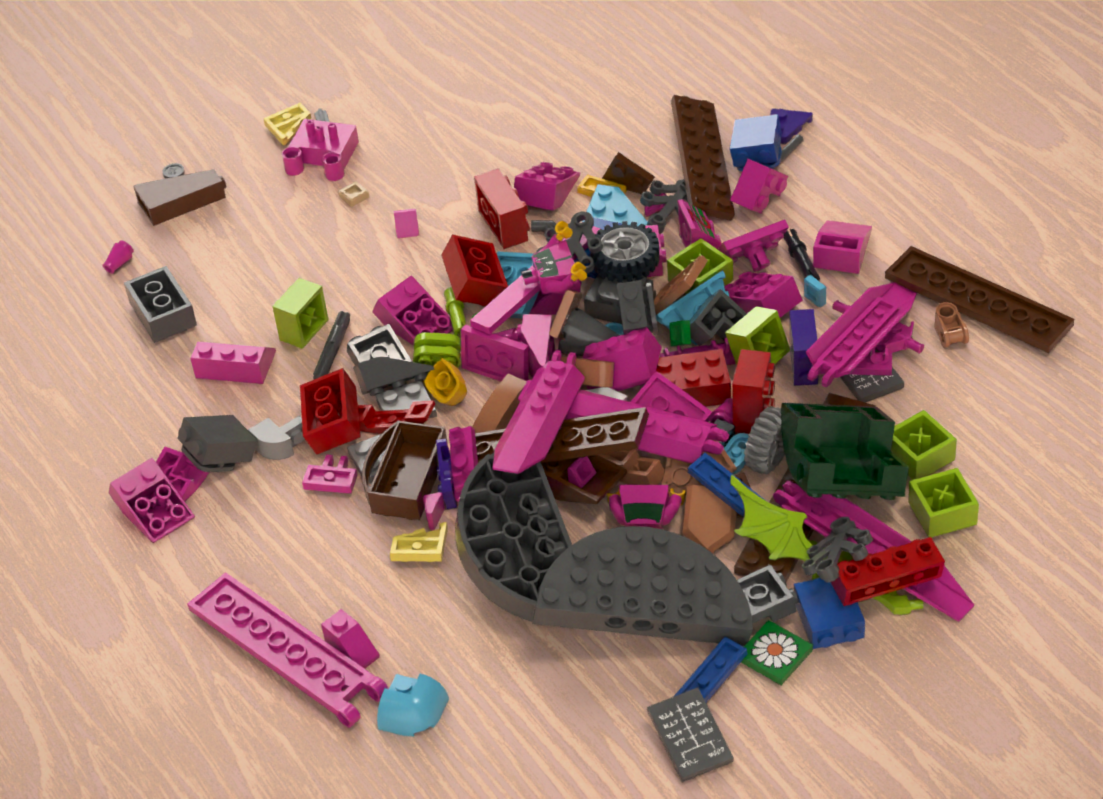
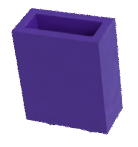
M814 309L789 310V346L794 386L818 385V377L814 381L807 379L813 365L806 351L818 340Z

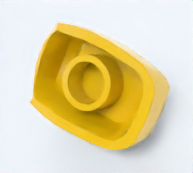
M442 358L433 366L434 370L429 371L423 381L428 391L440 403L456 406L467 395L465 380L456 366Z

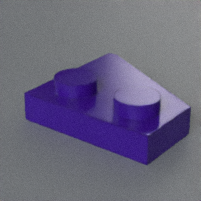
M771 109L770 115L778 114L782 130L780 144H787L794 135L802 131V125L806 122L811 123L813 120V112Z
M446 439L436 440L439 462L437 473L438 479L441 481V485H438V492L442 493L447 509L457 508L448 443Z

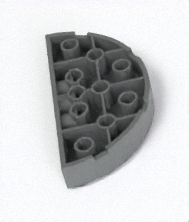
M494 453L488 454L469 474L460 494L455 521L457 551L468 576L489 600L505 611L533 622L541 583L553 562L572 543L541 462L534 464L519 474L493 470Z
M640 526L617 527L593 533L577 541L561 553L553 562L541 583L532 623L536 625L719 643L724 637H727L741 646L747 644L753 631L751 611L745 593L735 576L720 559L700 544L684 536L662 529Z

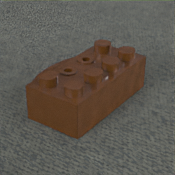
M397 421L379 436L370 448L362 469L365 495L372 514L407 518L408 520L421 519L425 509L423 497L431 493L438 475L437 467L439 462L436 440H447L445 427ZM385 451L372 484L369 486L372 468L379 456Z

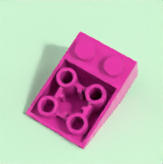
M540 162L539 165L532 166L531 169L524 170L516 175L514 188L518 192L519 199L524 201L526 205L554 211L563 205L578 180L580 172L573 171L572 167L561 166L557 168L553 167L552 163Z
M827 220L818 231L813 246L814 268L859 274L872 226Z
M747 271L740 274L739 279L724 286L725 291L729 293V297L747 314L757 306L777 310L781 318L803 301L793 276L751 273Z
M412 275L380 297L372 311L384 326L390 324L396 335L413 346L414 338L420 333L449 334L453 331L450 316Z
M153 458L148 459L110 483L108 494L121 512L152 543H155L195 518V515Z

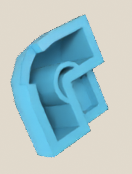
M421 673L418 679L396 674L390 688H384L377 714L378 730L403 736H414V733L424 731L430 726L434 728L449 701L446 689L438 681Z

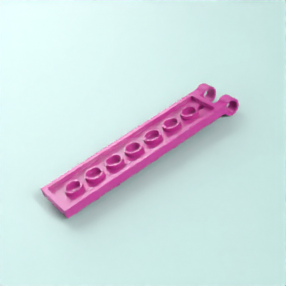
M226 572L187 603L189 611L331 711L348 728H351L361 719L359 711L348 702L362 689H365L374 701L380 702L384 688L389 689L380 677L367 671Z

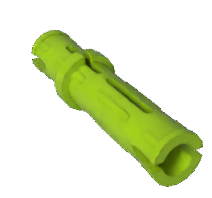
M450 287L444 291L445 308L447 313L450 314L454 335L458 337L460 335L461 339V329L467 325L463 312L464 304L456 300L453 289Z

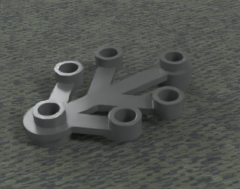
M684 179L678 180L673 185H664L663 182L654 180L651 183L650 192L642 193L640 203L644 206L666 204L659 213L650 216L647 225H658L659 234L663 233L666 226L665 220L672 211L676 209L678 214V200L684 199L688 203ZM662 193H675L670 196H654L661 195Z
M582 211L576 213L571 218V223L568 224V227L572 229L573 233L565 241L568 244L572 258L575 253L579 262L583 265L590 263L589 266H586V270H584L586 273L594 270L595 265L593 259L587 256L580 243L582 234H584L588 241L587 244L590 252L599 253L603 249L601 239L596 237L592 231L594 225L593 216L588 212ZM553 227L548 228L544 233L547 242L552 238L549 237L551 234H558ZM598 243V246L592 247L593 244Z
M847 516L833 521L830 525L831 534L807 550L810 559L802 564L806 575H812L817 572L821 580H824L826 583L832 582L839 577L837 563L842 550L851 553L855 561L862 560L868 555L865 546L873 541V537L869 530L857 529L855 522ZM849 537L855 538L857 544L847 541L846 539H848Z

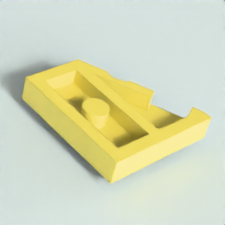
M300 102L263 118L264 125L284 146L295 136L303 120L311 119V114Z
M447 522L439 523V529L426 532L422 528L409 534L393 537L390 560L402 562H442L448 532Z

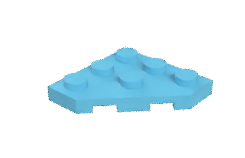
M597 184L586 212L590 213L594 218L621 224L622 221H627L628 225L631 222H637V226L640 224L647 225V220L619 187Z
M497 251L508 286L521 276L522 271L528 270L533 265L531 256L534 253ZM539 292L510 318L523 319V314H529Z

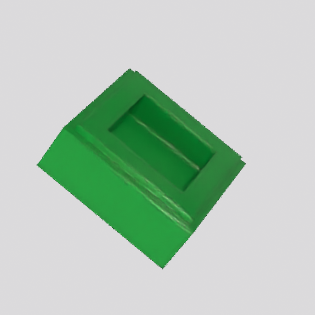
M690 320L670 322V345H690Z

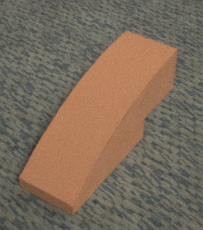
M507 374L490 395L472 426L475 429V433L506 429L520 403L518 397L527 381Z
M637 449L598 454L627 469V474L620 480L624 484L659 485L663 479L665 471L659 459L639 457Z

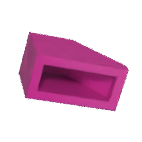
M340 609L321 623L324 640L363 668H367L380 657L360 624L344 610Z

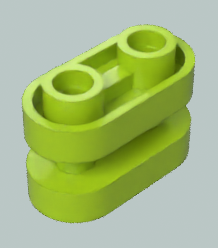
M425 332L418 334L414 338L413 362L434 366L443 358L457 368L460 366L461 339L454 334Z

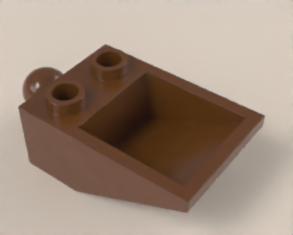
M599 455L587 456L596 474L582 488H579L568 482V467L577 458L541 463L556 500L596 505L627 474V469Z

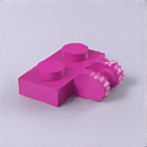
M327 454L322 466L308 464L302 486L304 490L352 494L358 476L357 470L347 468V456H341L337 467H333V455Z

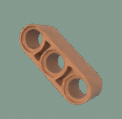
M562 356L561 361L566 363L567 357ZM576 358L575 367L585 376L582 385L613 387L614 362Z

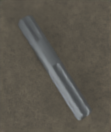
M340 311L314 370L313 379L329 373L350 322V314L348 312Z

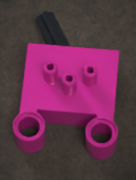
M319 108L314 114L316 120L304 119L288 148L282 151L286 174L296 176L304 171V164L319 165L324 167L326 179L337 181L344 177V169L359 143L357 127L351 124L330 122L327 111Z

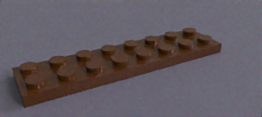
M673 95L671 105L688 203L704 211L706 216L732 221L735 211L733 202L730 201L731 191L714 103L706 100L692 99L687 96Z
M910 246L885 271V279L896 282L935 302L952 303L957 307L959 313L1047 353H1050L1074 326L1075 319L913 246Z
M646 407L565 419L545 459L540 462L562 461L564 459L583 458L591 455L638 449L649 413ZM505 429L475 433L478 463L486 455H491L495 452V448Z

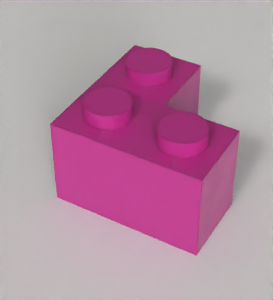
M748 159L730 201L752 211L762 213L763 209L768 205L770 193L780 197L781 192L787 186L789 176Z

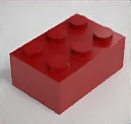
M497 168L474 176L478 211L502 248L507 249L527 242L528 231H530V226L526 219L528 208L526 203L519 199L516 188L512 189L507 175L504 176L500 169Z
M452 234L441 256L455 298L464 303L468 302L486 307L508 287L494 245L490 242Z
M723 349L659 357L656 371L705 407L721 405L727 398H731V381Z
M745 349L740 351L732 383L735 435L739 433L750 434L751 426L755 424V420L759 418L760 413L767 407H775V398H771L775 390V381L771 380L775 372V363H771V352Z
M344 368L300 385L303 437L316 455L361 437L356 385Z

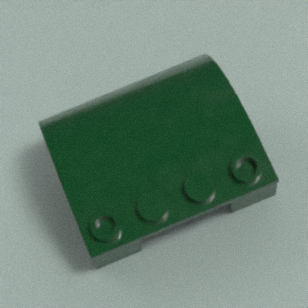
M782 403L781 429L786 461L795 482L808 496L820 498L823 494H831V496L836 498H846L847 495H856V497L861 499H871V496H880L886 500H894L896 496L905 497L909 466L891 452L895 421L882 410L873 406Z

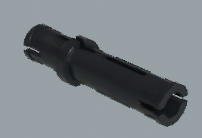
M790 229L792 236H790L787 230L783 239L786 241L789 247V254L795 259L803 277L806 278L811 275L820 281V276L817 274L806 252L805 243L800 241L795 229Z

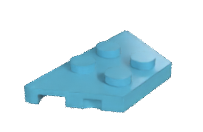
M723 270L657 314L656 320L669 328L670 322L690 320L706 299L721 289L729 296L728 291H725L723 279L725 278V273ZM691 339V343L697 346L698 344Z

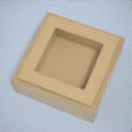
M357 181L338 191L339 197L351 207L369 198V191Z

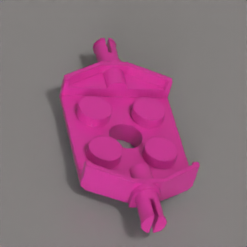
M836 300L833 303L832 309L843 314L850 305ZM911 321L909 327L898 322L876 345L875 349L885 352V348H888L889 352L894 353L909 348L920 354L924 350V344L912 338L914 321Z

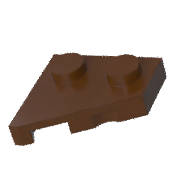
M620 152L616 154L602 179L626 186L627 191L641 195L647 191L655 176Z

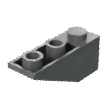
M379 356L357 363L353 369L362 395L370 393L371 396L384 392L386 387L392 386L394 389L407 385L406 381L415 379V382L422 381L427 377L429 371L434 370V367Z

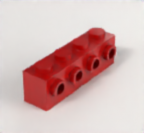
M931 537L916 539L908 544L897 547L892 546L874 554L868 553L864 559L859 561L853 559L839 562L837 564L839 567V577L832 581L831 584L843 606H847L942 577L945 560Z

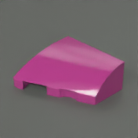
M165 446L156 460L157 465L184 502L193 495L209 474V472L199 470L183 452Z

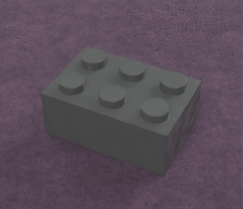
M167 266L124 282L129 303L154 343L197 326L192 304Z

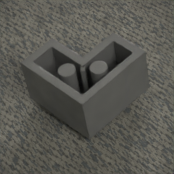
M720 289L708 297L690 319L691 339L699 346L710 340L715 333L724 340V338H727L725 332L747 313Z

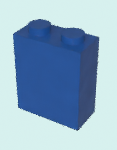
M820 578L794 584V592L798 598V603L795 605L808 640L813 644V649L826 648L831 645L853 642L864 638L865 619L858 602L843 606L831 582L826 583Z

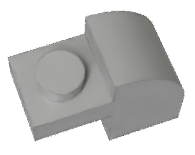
M300 416L280 428L272 420L266 418L248 429L258 440L255 450L263 457L272 460H281L293 456V447L305 440L303 437L302 418Z

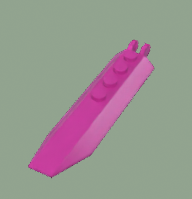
M896 282L868 288L806 351L813 365L807 379L814 381L820 371H822L825 375L822 378L821 386L827 388L832 383L834 377L838 378L850 374L911 310L917 293Z
M555 350L552 360L536 371L495 448L493 470L519 474L545 459L585 380V376L575 367L576 353L570 352L566 363L561 361V351Z
M527 380L518 397L519 401H521L532 380ZM581 389L565 418L571 419L646 407L649 417L638 450L691 464L702 456L703 452L721 454L724 447L717 441L726 442L730 436L727 431L717 428V424Z
M789 480L783 485V491L778 489L773 494L775 502L780 504L781 508L805 513L807 518L803 523L825 537L831 534L830 525L833 521L840 517H849L850 520L855 522L857 529L869 530L873 537V541L865 546L868 553L874 554L892 546L897 547L911 542V540L846 498H836L831 496V494H823L820 498L810 497L799 485ZM849 537L848 539H846L847 541L857 544L855 538ZM945 565L942 577L903 588L958 622L974 607V603Z

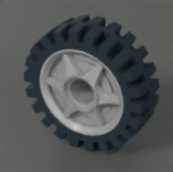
M622 221V225H619L618 222H615L613 227L608 224L604 226V230L599 229L597 234H595L596 237L601 239L603 249L599 253L590 252V257L593 259L595 272L597 274L600 273L604 279L608 276L609 281H614L617 278V282L623 283V279L631 282L632 278H635L638 281L642 279V275L647 277L650 275V272L653 273L655 266L657 267L659 264V240L656 233H652V229L646 228L644 224L637 226V222H631L628 225L627 221ZM598 243L593 244L592 247L598 246Z

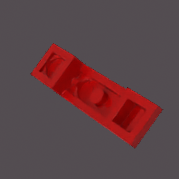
M434 400L414 401L409 409L375 411L372 404L358 405L360 431L382 434L397 421L424 424L436 403Z

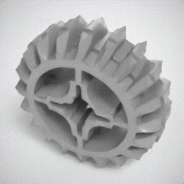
M767 407L760 413L759 418L755 420V424L751 426V432L748 434L749 437L745 443L744 461L746 466L760 474L764 473L767 475L774 471L775 467L779 465L785 456L781 429V408Z

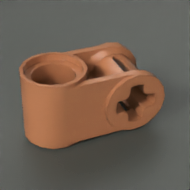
M949 302L937 305L934 327L940 338L941 345L947 348L950 344L968 343V328L963 322L957 307Z

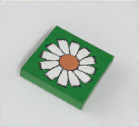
M768 620L744 646L747 649V655L741 663L782 686L813 651V644Z

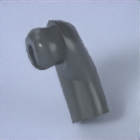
M553 220L531 221V231H543L545 233L548 228H555L556 226Z

